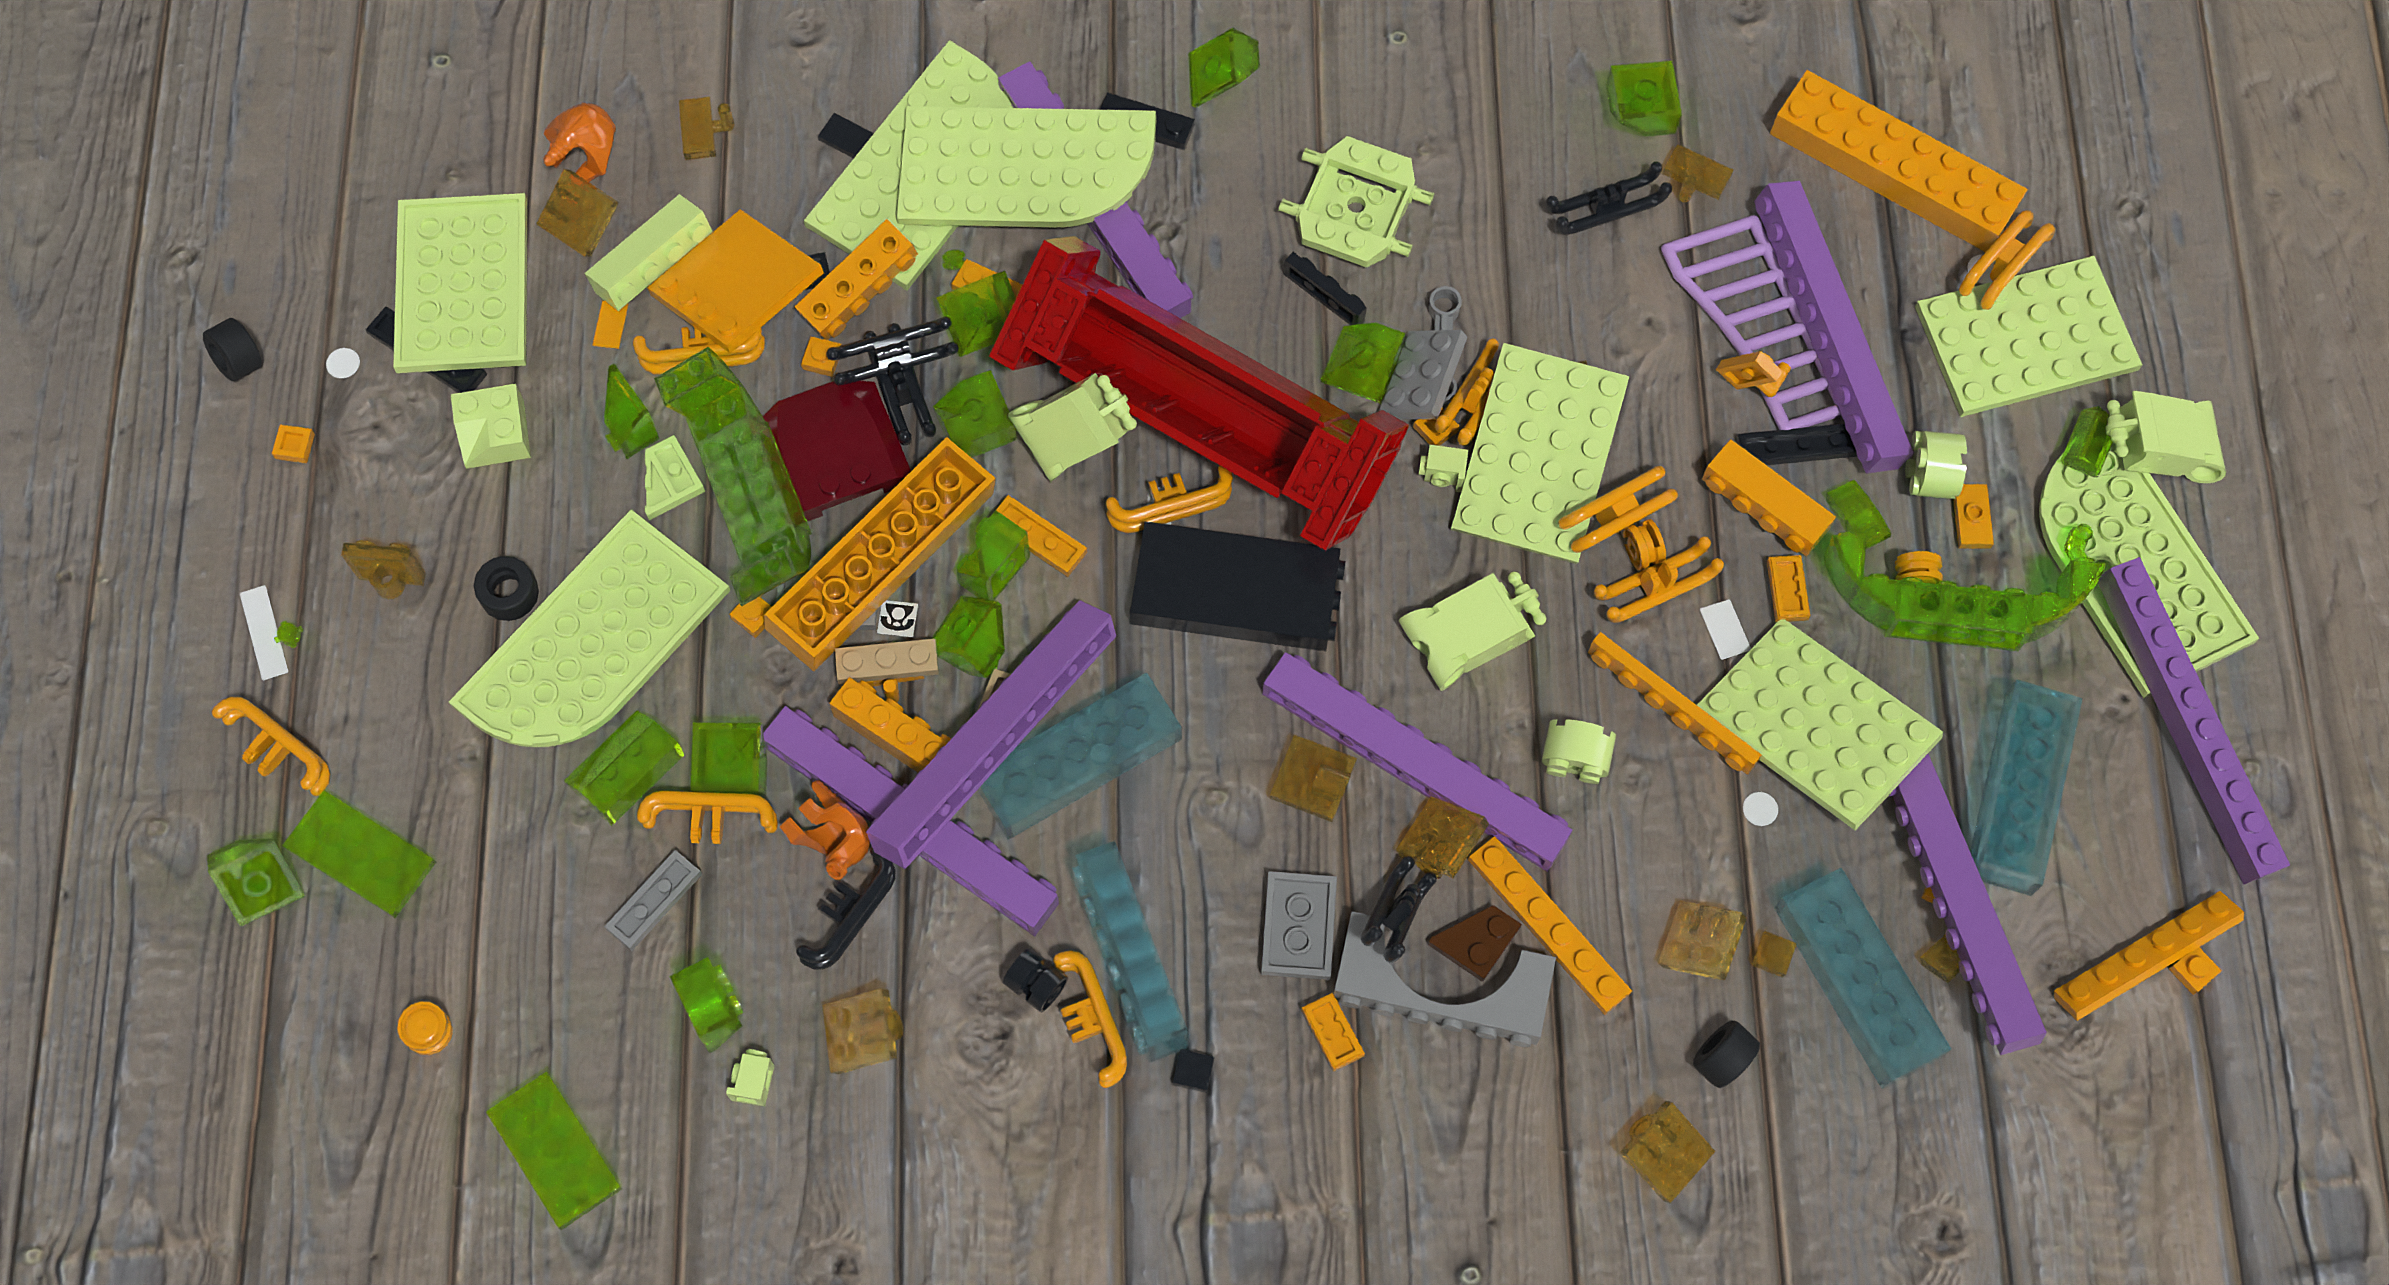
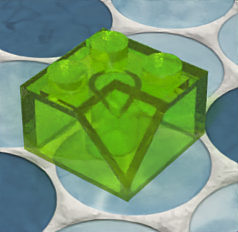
M1673 61L1611 65L1606 82L1610 112L1617 121L1644 136L1676 134L1682 111Z
M1005 271L936 297L943 316L949 317L952 321L949 331L953 341L959 346L958 354L960 357L995 344L1016 300Z
M991 370L960 381L933 406L945 437H948L971 458L1017 440L1016 428L1008 417L1009 409Z
M996 510L989 518L984 517L975 530L977 548L971 555L966 554L957 566L959 585L989 606H991L1030 558L1027 532Z
M693 723L691 791L767 795L768 760L762 723Z
M706 957L670 976L698 1037L709 1053L717 1050L743 1026L738 1016L743 1014L744 1011L736 995L729 996V993L733 992L734 989L720 964L713 966L709 957Z

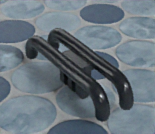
M1656 161L1650 165L1646 172L1638 176L1620 180L1617 183H1611L1605 187H1599L1593 191L1563 201H1558L1556 196H1549L1546 200V208L1553 214H1562L1591 205L1594 211L1592 215L1568 222V219L1563 216L1556 220L1557 231L1561 234L1570 235L1653 208L1669 197L1672 192V185L1669 182H1664L1659 190L1652 195L1625 204L1627 192L1650 184L1660 175L1662 164Z
M942 317L927 323L829 348L826 356L830 360H839L875 350L878 363L836 373L833 378L835 384L846 385L889 373L888 364L893 361H899L902 369L956 354L959 350L956 342H949L911 354L908 344L910 340L949 329L952 325L951 319L949 317Z
M897 323L890 324L888 328L889 333L901 330L900 325ZM867 331L864 334V339L875 337L876 334L873 331ZM875 350L869 351L868 355L871 364L878 363ZM899 361L889 363V373L876 376L899 442L902 445H909L912 441L911 433L907 428L900 406L913 403L924 435L929 438L936 435V426L929 413L914 367L902 369Z
M871 847L870 854L873 856V862L880 869L864 892L859 895L839 881L836 883L834 888L844 895L841 899L830 892L826 899L836 907L832 910L822 903L818 910L839 926L823 947L819 949H812L807 945L797 947L796 954L800 957V962L803 965L812 969H826L833 966L840 959L891 889L896 878V869L893 862L875 853Z
M1405 856L1390 874L1361 935L1362 943L1365 946H1372L1382 937L1381 924L1392 930V935L1383 953L1384 959L1389 963L1397 961L1405 953V946L1403 945L1405 937L1423 898L1437 881L1436 875L1428 872L1420 879L1417 885L1409 884L1394 900L1401 882L1415 865V861L1411 856Z

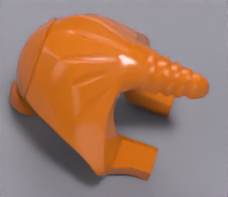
M581 103L565 110L554 118L544 131V135L550 142L549 151H547L544 157L545 166L557 168L569 151L580 147L586 153L587 161L580 166L571 179L585 188L590 181L604 175L616 131V126L609 114L596 104Z
M816 780L812 782L811 786L825 809L818 806L811 798L805 801L798 809L811 823L816 825L825 824L816 829L803 831L789 817L779 827L786 834L792 845L806 846L826 856L827 873L833 879L841 880L847 874V869L860 862L868 853L870 840L866 831L869 829V826L862 815L853 810L840 797H837L835 793H832V790L828 789V786L824 785L822 781Z

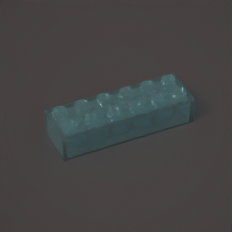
M1145 673L1017 746L977 791L1007 840L1179 742L1182 740V726L1149 675Z
M2017 679L2006 691L1970 853L1984 883L2032 896L2043 886L2083 698Z
M1115 841L1077 854V866L1072 868L1074 884L1080 897L1086 895V899H1084L1085 912L1091 928L1097 926L1099 929L1096 931L1097 944L1102 958H1110L1111 962L1108 963L1109 976L1115 991L1122 990L1123 994L1120 995L1122 1003L1120 1004L1127 1023L1133 1021L1135 1027L1132 1028L1134 1033L1133 1039L1139 1055L1146 1054L1150 1063L1180 1052L1181 1049H1188L1189 1033Z
M1842 867L1781 898L1774 908L1881 1089L1932 1064L1952 1050Z

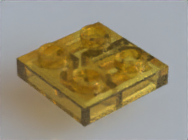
M564 169L536 224L584 257H591L619 202L573 171Z
M363 540L356 541L355 544L343 543L341 556L359 580L370 581L375 591L382 598L395 599L403 593L406 584L424 586L426 572L407 546L397 543L389 544L388 547L376 546L372 542ZM393 576L389 582L380 584L384 577Z
M1294 735L1269 799L1333 822L1357 758Z
M1431 796L1396 848V852L1401 858L1411 856L1420 870L1424 873H1434L1437 879H1440L1442 875L1454 878L1489 823L1485 816Z
M1680 900L1658 963L1666 969L1725 981L1747 919L1746 916L1738 911Z
M880 988L823 1004L830 1073L841 1074L897 1058L895 1041L901 1039L903 1035V1024L897 1011L891 1009L889 990Z
M1664 1101L1653 1115H1644L1633 1123L1628 1132L1631 1140L1620 1151L1659 1197L1668 1203H1671L1716 1152L1680 1110L1669 1101Z

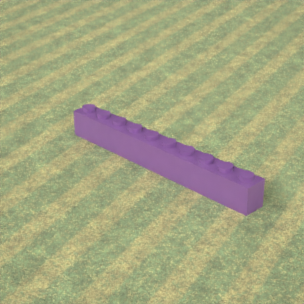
M1030 61L998 77L999 88L1001 91L1005 90L1013 108L1064 109L1057 93L1052 94L1049 90L1048 81L1041 70L1036 71ZM1128 200L1115 211L1111 209L1095 217V221L1087 223L1133 292L1179 318L1191 313V299H1193L1191 289L1186 282L1181 283L1179 281L1174 264L1168 257L1164 259L1160 253L1157 239L1152 233L1147 234L1143 228L1144 223L1137 210L1132 211L1127 204Z
M1791 181L1767 184L1754 200L1756 211L1761 217L1767 232V238L1772 244L1778 264L1788 283L1789 291L1793 295L1800 312V318L1804 322L1811 339V345L1816 351L1823 374L1827 378L1832 390L1834 401L1839 407L1846 430L1853 441L1857 457L1861 461L1866 474L1897 470L1914 452L1801 182Z
M2138 557L2108 569L2096 581L2243 885L2290 866L2141 558Z
M1081 600L1064 614L1062 620L1052 631L1047 633L1040 644L1029 655L1024 657L1015 671L1002 681L1000 687L991 697L985 700L967 723H964L959 728L955 736L939 749L931 762L917 773L914 780L902 793L894 798L892 804L883 814L872 822L866 832L875 853L904 869L911 864L1115 639L1116 633L1110 614Z
M1284 653L1263 683L1262 695L1492 838L1496 836L1503 845L1546 872L1549 871L1573 829L1568 827V823L1563 818L1555 814L1548 815L1539 809V805L1531 798L1526 796L1519 797L1511 792L1510 787L1505 782L1497 778H1493V780L1481 773V769L1474 763L1467 760L1463 762L1453 756L1452 751L1441 743L1434 744L1425 739L1424 734L1412 725L1404 726L1396 721L1395 716L1387 709L1382 707L1377 709L1370 705L1361 693L1355 690L1348 691L1338 685L1339 682L1332 675L1325 672L1320 674L1315 671L1303 657Z
M785 706L760 736L764 748L811 781H822L824 785L828 786V789L832 790V793H835L837 797H840L841 800L872 823L876 818L880 817L892 804L894 798L907 788V784L904 783L900 786L891 780L893 778L892 774L882 766L876 765L874 768L865 762L866 757L856 748L850 746L847 749L839 744V738L827 728L823 727L822 730H819L811 724L813 721L807 714L799 709L793 712ZM949 821L918 856L1035 937L1059 905L1058 895L1055 893L1057 889L1045 879L1040 878L1037 881L1028 875V868L1019 861L1013 859L1010 862L1000 855L1002 851L992 842L985 840L982 843L973 837V830L960 821L956 824Z
M1927 754L1888 795L1889 797L1893 796L1896 803L1895 814L1897 821L1901 827H1906L1909 835L1908 846L1913 857L1918 856L1922 866L1920 868L1922 881L1933 892L1935 897L1933 899L1934 910L1938 918H1943L1945 921L1948 944L1952 950H1957L1961 960L1959 961L1960 973L1963 979L1969 981L1974 991L1972 993L1973 1004L1976 1011L1984 1015L1987 1023L1985 1031L1992 1046L1996 1045L2000 1055L2039 1045L2047 1033L1930 756Z

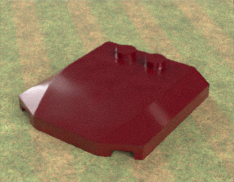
M832 381L782 399L753 425L792 527L822 517V511L874 491L883 489L884 493L890 492L911 472L877 386L873 381H858L846 385H837Z

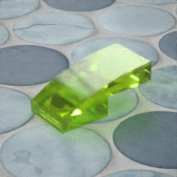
M1855 480L1826 493V502L1845 521V531L1863 551L1891 537V531L1882 515Z

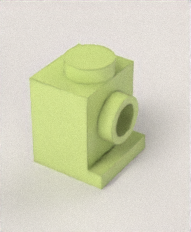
M1429 445L1428 455H1421L1418 475H1425L1424 481L1431 482L1435 486L1447 487L1454 485L1456 486L1455 492H1462L1468 450Z
M747 1049L746 1054L742 1053L741 1062L735 1063L732 1071L731 1083L735 1084V1088L727 1087L726 1091L731 1101L766 1106L775 1066L770 1058H766L767 1053L753 1049Z

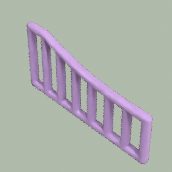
M1751 215L1662 245L1661 252L1673 278L1719 326L1739 356L1753 353L1752 351L1802 335L1808 351L1775 361L1774 364L1778 366L1780 362H1784L1791 369L1815 362L1822 378L1777 392L1773 397H1767L1761 392L1779 430L1806 428L1842 416L1838 405L1834 401L1827 378L1823 374L1816 351L1811 345L1807 329L1800 318V312L1793 295L1789 291L1784 273L1778 264L1772 244L1768 240L1767 233L1758 216ZM1749 229L1757 242L1755 245L1685 268L1682 267L1676 254ZM1762 255L1770 269L1769 271L1705 292L1692 280V278ZM1776 282L1783 296L1729 315H1725L1714 303L1715 301ZM1787 308L1795 321V324L1744 340L1734 327ZM1828 389L1835 405L1791 420L1788 419L1782 404Z

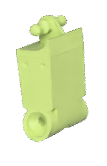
M1096 373L1049 397L1045 401L1029 402L1015 408L1008 414L1011 422L1026 445L1031 449L1034 458L1050 483L1068 467L1119 443V438L1129 430H1134L1137 426L1136 420L1129 413L1130 407L1127 404L1128 398L1126 394H1121L1118 388H1114L1108 376L1101 375L1098 377Z
M2132 391L2133 399L2121 407L2120 403L2116 400L2108 402L2107 409L2110 416L2107 419L2108 425L2105 427L2106 434L2111 437V441L2116 445V455L2123 457L2125 470L2170 476L2185 475L2186 478L2197 483H2214L2225 477L2226 469L2212 401H2202L2194 404V401Z
M1514 571L1508 575L1509 582L1515 587L1514 594L1516 597L1513 599L1503 583H1499L1494 573L1438 602L1432 608L1418 609L1400 618L1399 623L1413 646L1427 657V669L1441 691L1450 687L1464 672L1467 673L1534 638L1533 631L1520 612L1523 609L1527 613H1531L1537 625H1543L1546 622V615L1539 609L1540 602L1537 599L1539 596L1537 591L1531 589L1528 584H1524L1518 572Z

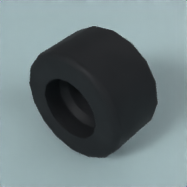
M228 318L203 332V342L210 358L219 371L232 382L241 379L262 366V359L255 342L244 326L237 320Z
M500 556L493 558L483 564L475 575L473 585L475 596L487 614L497 620L512 621L520 619L528 614L537 603L539 594L537 581L525 562L515 557ZM509 579L518 582L519 586L512 595L504 598L495 596L494 590L501 582Z
M1729 1021L1718 1028L1704 1042L1694 1057L1693 1066L1715 1087L1722 1088L1733 1082L1752 1063L1760 1049V1042L1738 1021Z

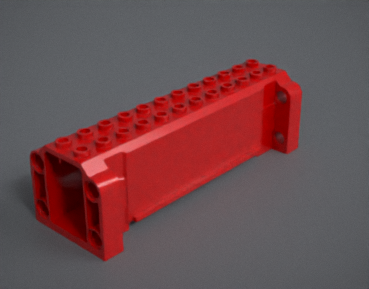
M1075 236L1045 239L991 350L990 358L1013 371L1044 364L1050 360L1061 366L1060 374L1076 383L1095 373L1098 377L1106 375L1109 377L1110 383L1114 388H1118L1121 394H1126L1131 415L1270 495L1279 498L1282 493L1310 509L1312 513L1300 534L1304 539L1326 551L1352 535L1361 518L1371 506L1400 451L1409 424L1384 410L1363 417L1358 422L1352 419L1349 413L1124 286H1117L1096 274V265L1101 254L1097 248Z

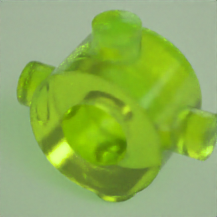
M958 249L947 251L943 255L945 261L942 264L943 268L948 270L960 269L965 262L963 259L966 256L965 252Z
M283 621L277 630V636L274 637L276 643L282 642L286 646L295 648L301 638L300 633L303 632V628L301 626L295 627V625Z

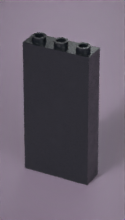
M1145 521L1130 608V624L1326 652L1328 641H1335L1337 622L1331 621L1332 610L1339 611L1341 591L1335 590L1336 580H1343L1346 561L1339 560L1341 548L1331 547L1325 551L1313 544Z

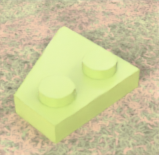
M675 435L645 449V513L649 520L705 492L701 481Z

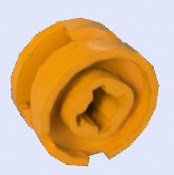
M1652 519L1641 521L1637 527L1630 525L1623 529V537H1628L1627 544H1624L1627 554L1637 570L1648 568L1650 563L1657 565L1666 560V550L1662 535Z
M1914 551L1899 555L1897 560H1895V569L1898 572L1895 577L1896 587L1902 591L1914 593L1929 592L1940 588L1943 585V575L1939 572L1942 568L1941 556L1929 551Z
M420 1001L411 1004L402 1012L398 1019L397 1030L400 1039L412 1051L420 1055H432L440 1052L448 1045L452 1038L453 1027L448 1015L438 1005Z

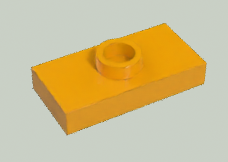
M1963 484L1960 495L1955 496L1956 499H1953L1958 549H1991L1994 545L1987 484Z
M1801 555L1768 557L1766 562L1775 622L1783 619L1788 622L1809 620L1810 609Z
M1333 992L1302 1007L1301 1011L1333 1072L1365 1056Z

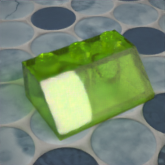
M636 710L564 782L610 826H613L684 756V753L679 743L657 722Z

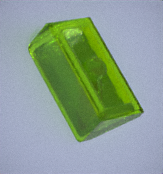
M2100 406L2083 409L2080 412L2061 458V463L2094 478L2099 477L2113 443L2111 437L2106 434L2105 429L2110 415Z

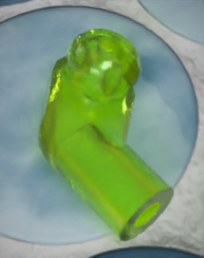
M2087 524L2073 527L2068 532L2064 544V551L2079 574L2086 572L2094 566L2085 553L2088 540L2093 536V530Z

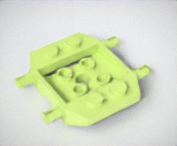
M1349 136L1330 148L1327 153L1322 154L1305 148L1301 160L1318 165L1319 170L1304 204L1299 205L1283 198L1279 206L1280 212L1296 217L1302 245L1366 268L1385 259L1387 254L1390 255L1391 251L1409 257L1413 244L1395 239L1399 223L1409 203L1416 200L1430 206L1435 194L1417 188L1415 185L1412 159ZM1341 169L1397 190L1393 193L1381 186L1362 182L1353 176L1340 174L1338 171ZM1357 202L1364 206V210L1355 213L1349 210L1348 205Z

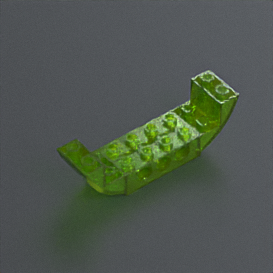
M707 347L654 378L664 405L685 416L739 556L743 569L731 575L730 579L740 605L749 604L804 573L811 561V530L769 423L764 420L756 404L736 375L710 347Z
M1841 532L1838 535H1832L1824 553V561L1829 576L1838 593L1856 613L1869 623L1884 630V637L2019 651L2024 644L2050 634L2070 619L2097 585L2106 567L2105 563H2096V560L2093 558H2076L2069 562L2058 577L2056 593L2041 592L2038 595L2025 594L2024 590L2017 588L1996 591L1991 590L1987 585H1972L1970 588L1958 587L1956 583L1951 581H1939L1936 584L1923 583L1922 579L1915 577H1906L1902 580L1889 579L1884 574H1870L1868 577H1865L1864 566L1867 538H1860L1857 534L1851 532Z

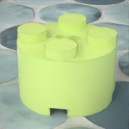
M1914 431L1912 436L1913 459H1908L1905 466V477L1911 478L1909 486L1910 495L1956 499L1955 496H1959L1962 491L1966 474V465L1962 464L1961 454H1967L1965 436L1953 433Z
M1557 719L1551 720L1542 756V763L1547 766L1546 773L1557 777H1566L1567 772L1580 775L1579 780L1582 782L1599 784L1600 778L1609 775L1616 734L1611 731L1610 735L1607 736L1603 734L1604 727L1588 722L1566 719L1564 726H1556Z

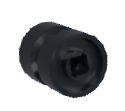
M1029 947L1013 962L1002 982L1017 995L1026 994V1002L1042 1013L1057 999L1069 978L1054 965L1046 967L1045 958Z

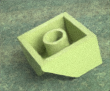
M516 383L451 394L454 426L466 469L531 458L524 399Z

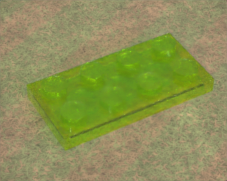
M325 790L282 845L295 856L393 918L397 917L436 864L432 857Z
M547 1071L486 1111L560 1230H563L622 1190L617 1179Z

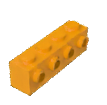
M886 219L794 307L825 340L837 337L844 331L846 323L854 315L858 316L867 309L869 301L877 293L881 294L891 286L892 279L900 271L904 272L914 264L918 253L913 244Z
M1731 439L1710 462L1702 477V480L1706 482L1707 487L1711 491L1725 496L1732 501L1733 506L1738 511L1748 513L1758 521L1765 531L1775 533L1785 541V544L1792 551L1802 553L1806 557L1830 530L1836 519L1835 515Z
M849 677L829 703L833 716L916 772L923 770L936 756L939 749L951 740L947 735L942 734L939 737L930 731V725L917 716L912 719L904 714V709L894 700L887 698L885 701L877 696V691L867 682L860 680L858 683Z

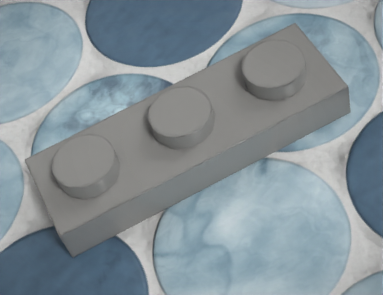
M674 850L604 927L628 949L633 951L702 876L701 871Z

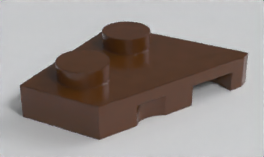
M1492 905L1433 936L1428 945L1483 982L1522 924Z

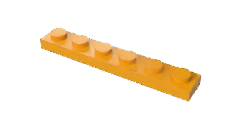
M1600 632L1592 641L1588 653L1599 667L1608 668L1614 672L1624 686L1629 689H1636L1644 695V699L1650 706L1665 711L1671 716V720L1676 726L1683 730L1688 729L1698 737V741L1705 748L1711 751L1715 750L1725 757L1726 763L1734 770H1742L1748 775L1762 756L1758 751Z
M1496 836L1469 856L1468 861L1547 951L1553 957H1556V961L1604 1015L1631 994L1632 990Z
M2219 891L2055 989L2054 999L2078 1021L2244 921V911L2224 893Z

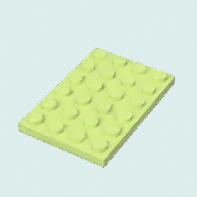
M526 194L398 200L393 364L395 372L410 373L526 366Z
M2095 256L2014 276L1989 310L1983 309L1980 302L1992 282L1974 286L1971 294L1968 296H1962L1959 291L1917 301L1915 305L1919 319L1960 417L2139 371L2142 366V362Z
M1503 343L1451 530L1578 564L1581 552H1573L1571 544L1573 541L1586 535L1590 518L1567 530L1561 529L1558 522L1562 517L1596 499L1630 376Z
M1785 619L1779 620L1697 704L1702 710L1762 755L1759 759L1855 831L1943 737L1942 730Z

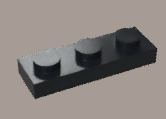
M1108 92L1100 109L1156 111L1155 142L1184 151L1195 126L1194 118Z
M1292 252L1285 259L1284 275L1355 330L1365 322L1367 307L1357 295L1349 294L1343 290L1333 277L1325 276L1318 271L1308 258H1301L1295 252Z

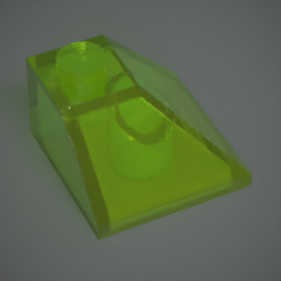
M1231 28L1189 52L1191 106L1199 107L1240 84L1259 69L1258 40L1235 28Z
M1376 322L1343 326L1321 382L1381 404L1401 354L1405 333Z
M612 364L608 367L604 423L608 434L604 437L614 452L620 450L625 458L628 459L660 438L649 411L617 366Z
M961 595L931 638L936 639L937 656L968 675L988 678L993 673L994 668H997L999 660L1005 652L1002 605L994 600Z
M274 839L238 840L207 855L208 873L240 927L305 897L304 891Z

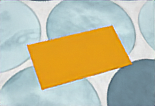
M602 300L592 346L619 349L629 303L618 311Z

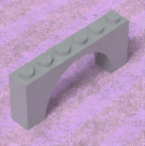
M1352 911L1334 996L1336 1000H1340V1005L1355 1009L1359 1008L1360 1005L1371 1007L1373 1012L1383 1016H1393L1394 1013L1408 1016L1407 1019L1409 1021L1419 1024H1427L1428 1021L1442 1023V1028L1454 1032H1461L1462 1028L1476 1031V1035L1484 1039L1494 1040L1499 1036L1510 1039L1511 1044L1520 1047H1530L1531 1044L1537 1045L1542 1034L1556 957L1522 950L1512 975L1493 994L1468 1004H1442L1426 999L1410 989L1397 975L1391 963L1384 959L1383 953L1386 948L1384 939L1385 925L1381 924L1382 937L1375 944L1365 946L1362 943L1361 935L1370 915Z

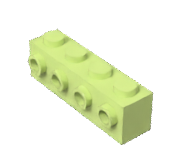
M679 194L586 271L585 275L595 293L619 311L713 231L703 211Z

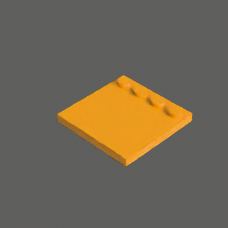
M740 209L650 284L647 289L652 297L731 354L823 275L824 271L821 264Z

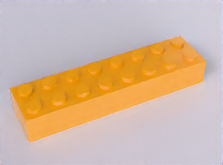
M1806 70L1778 112L1770 135L1984 252L2002 234L2028 190L1809 70Z
M946 437L764 614L765 630L814 672L835 652V648H839L993 495L996 478Z

